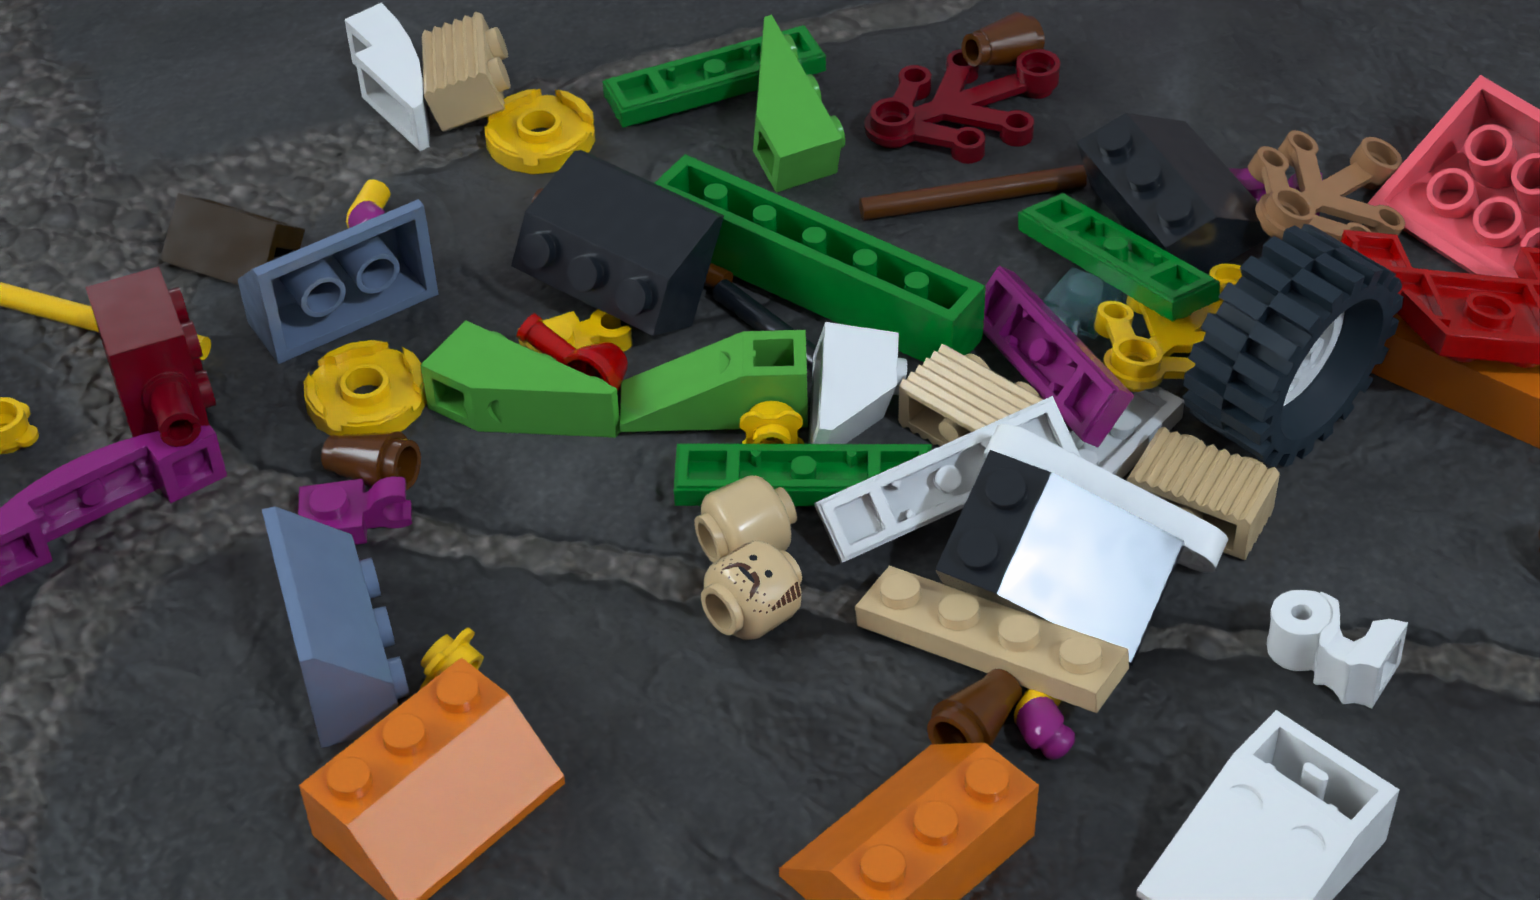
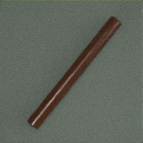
M1083 164L864 197L859 199V208L863 221L1086 187L1087 175Z

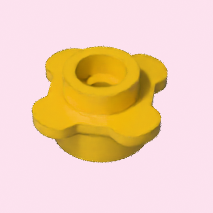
M0 397V454H9L19 450L21 447H29L39 438L37 427L30 425L28 422V418L31 415L29 406L9 397Z
M765 401L758 403L740 418V428L746 432V439L742 444H804V441L798 437V430L803 425L802 416L783 402Z
M470 627L460 632L455 640L446 634L431 646L421 661V666L425 669L423 673L426 675V678L420 689L461 657L477 670L479 669L484 656L469 644L475 635V632Z

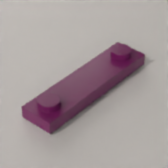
M999 265L986 284L983 333L1043 399L1053 396L1064 422L1083 442L1098 448L1132 401L1134 395L1015 272Z

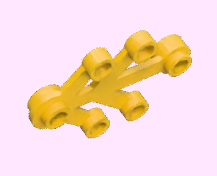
M1224 263L1211 268L1209 276L1220 282V294L1228 282L1235 285L1242 277L1241 266ZM1128 295L1126 304L1118 301L1100 303L1097 308L1094 329L1099 335L1110 339L1112 348L1106 351L1102 363L1130 392H1141L1160 385L1163 379H1184L1185 373L1193 368L1195 363L1185 357L1169 356L1173 353H1191L1193 344L1203 341L1206 332L1202 331L1201 326L1208 313L1216 314L1223 300L1220 298L1219 301L1193 312L1190 316L1173 322ZM1134 312L1143 315L1151 338L1147 339L1135 335L1132 328Z

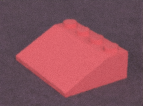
M1479 75L1367 204L1374 206L1386 205L1395 209L1405 220L1403 231L1470 274L1519 278L1513 267L1520 247L1540 248V109L1484 76Z

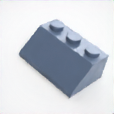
M419 199L253 268L237 279L248 324L278 364L438 295L425 208Z
M276 506L262 509L321 748L358 739L399 707L397 699L410 696L400 656L387 659L384 648L395 645L386 606L373 609L370 601L371 598L381 596L372 557L359 560L352 534Z

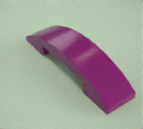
M210 425L201 426L198 438L192 443L181 447L169 446L164 443L159 431L125 439L78 457L23 489L0 508V586L52 562L53 559L47 545L48 542L153 491L160 489L171 504L227 477L216 432Z

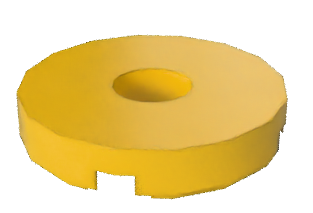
M527 89L504 99V111L487 116L488 123L485 127L487 150L495 162L511 171L527 174L554 173L562 167L574 151L583 150L589 153L595 143L592 110L584 100L567 91L555 90V96L541 95V89ZM536 128H548V130L541 132L531 131Z
M367 340L352 342L331 350L318 360L319 368L313 372L312 376L308 373L304 381V400L307 413L316 427L328 435L403 431L421 415L427 402L420 366L422 363L413 352L402 347L403 353L395 349H389L388 342ZM366 385L379 387L375 391L366 394L353 392L357 388Z

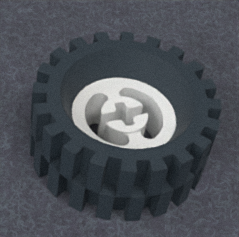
M1303 224L1301 229L1297 226L1285 229L1282 240L1273 236L1263 244L1262 256L1259 259L1251 255L1240 267L1242 277L1235 285L1230 282L1227 283L1218 296L1223 300L1216 314L1208 313L1201 329L1206 332L1203 341L1193 344L1188 358L1195 363V366L1184 375L1183 386L1188 388L1189 391L1183 398L1185 406L1191 409L1189 413L1264 463L1275 468L1278 464L1282 467L1292 465L1296 456L1300 459L1306 457L1313 451L1314 443L1317 439L1323 442L1334 433L1333 424L1339 418L1345 421L1355 408L1352 404L1354 398L1359 391L1365 393L1374 378L1369 375L1374 366L1383 363L1389 348L1384 346L1385 341L1395 335L1399 320L1393 316L1402 309L1403 296L1398 294L1402 289V283L1399 278L1395 277L1396 274L1309 224Z

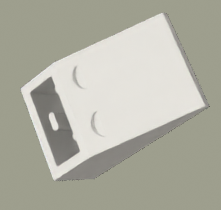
M1276 710L1233 753L1138 887L1136 896L1141 900H1333L1386 841L1399 789Z

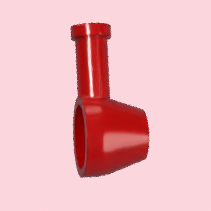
M536 313L531 314L523 322L516 334L520 341L523 343L528 342L542 354H547L566 366L588 376H595L604 380L607 384L617 388V392L619 391L628 368V361L625 353L617 345L611 342H601L576 349L542 323L543 319Z

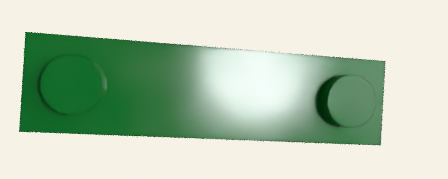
M805 25L782 31L783 35L789 34L792 37L797 48L798 61L806 75L826 71V55ZM762 37L603 80L604 97L622 128L756 91L758 90Z
M1064 193L1018 212L1019 231L1172 322L1188 317L1193 312L1220 300L1218 297L1220 295V282Z
M677 444L674 503L675 506H701L705 496L710 492L746 476L753 475L762 477L774 489L778 487L785 489L794 506H815L814 503L931 451L932 444Z

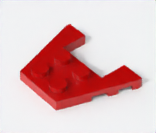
M1354 230L1343 231L1340 242L1396 274L1395 277L1401 280L1402 289L1398 294L1403 296V305L1397 314L1439 356H1446L1458 362H1472L1476 359L1508 362L1521 368H1533L1540 365V248L1520 247L1513 267L1519 278L1413 268L1398 235Z

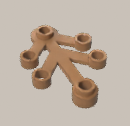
M1297 130L1288 133L1278 150L1268 146L1260 147L1248 164L1250 174L1265 186L1266 194L1256 204L1255 212L1262 229L1271 237L1276 236L1282 240L1285 229L1292 226H1297L1301 229L1303 224L1313 225L1341 241L1344 230L1399 235L1405 227L1404 218L1395 209L1386 205L1374 206L1345 197L1360 187L1375 190L1379 186H1383L1402 164V157L1399 152L1382 139L1376 137L1364 138L1350 158L1351 165L1323 181L1316 154L1319 151L1318 144L1311 136ZM1289 165L1295 168L1300 191L1289 187L1285 174ZM1322 212L1353 222H1349L1346 225L1315 214Z

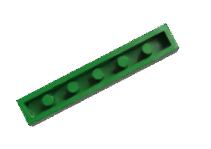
M686 154L654 182L663 188L724 215L711 263L731 271L734 276L839 324L899 333L898 351L922 362L925 361L926 357L931 358L934 351L938 352L941 344L947 345L966 355L970 354L983 339L986 285Z

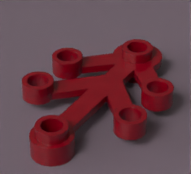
M962 49L954 50L947 56L946 72L933 100L916 107L914 105L917 100L925 99L931 93V72L926 67L920 65L906 66L899 72L898 88L894 96L881 99L872 105L870 113L865 118V134L872 142L885 148H899L912 141L951 148L952 157L956 161L965 164L976 163L984 157L985 134L974 127L954 129L933 123L945 120L1000 131V139L1005 144L1014 147L1025 146L1033 139L1034 118L1031 114L1021 110L1007 112L983 106L1021 93L1033 99L1048 97L1059 84L1060 59L1048 50H1027L1017 58L1016 73L963 91L965 84H970L978 78L979 65H969L963 57Z

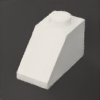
M825 322L813 355L808 444H846L884 417L892 396L899 395V385L902 379H906L907 359L898 358L899 333Z

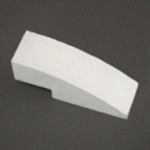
M382 3L344 19L352 63L357 67L362 98L419 151L428 148L430 123L427 104L424 98L422 73L418 56L408 34L396 17Z

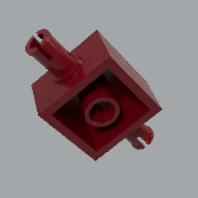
M159 266L85 287L132 437L159 431L162 441L169 446L181 447L192 443L198 438L201 426L210 425L205 409L216 406V401L207 372L202 367L200 357H203L202 349L192 320H189L180 288L167 289Z

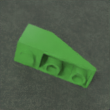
M769 15L764 17L753 152L775 192H780L836 174L840 151L845 146V134L839 119L835 115L830 116L824 107L820 88L815 77L812 74L806 75L800 65L797 48L792 37L789 34L783 35L774 17Z
M465 320L420 364L428 409L475 431L613 438L620 434L617 388L607 384L598 377L588 376L558 362L547 354L537 353L507 339L498 332L486 330Z
M806 330L742 331L623 380L621 383L620 432L741 429V416L749 412L756 404L765 401H779L789 405L802 416V427H808Z

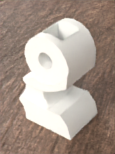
M1291 590L1282 593L1273 602L1266 644L1268 654L1272 660L1281 667L1292 671H1314L1313 683L1315 685H1326L1332 689L1342 704L1356 703L1372 709L1401 662L1408 622L1393 619L1373 621L1364 637L1352 641L1343 637L1340 630L1339 602L1328 594L1309 590Z

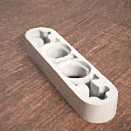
M1010 424L997 425L984 452L983 458L985 460L989 451L993 450L1052 472L1184 540L1185 547L1178 560L1179 564L1201 572L1215 571L1228 542V537L1219 528L1028 430Z

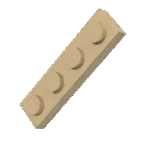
M890 565L855 606L857 626L985 673H989L993 669L1005 670L1013 675L1023 687L1039 691L1095 713L1100 710L1129 669V650L1125 647L1043 620Z

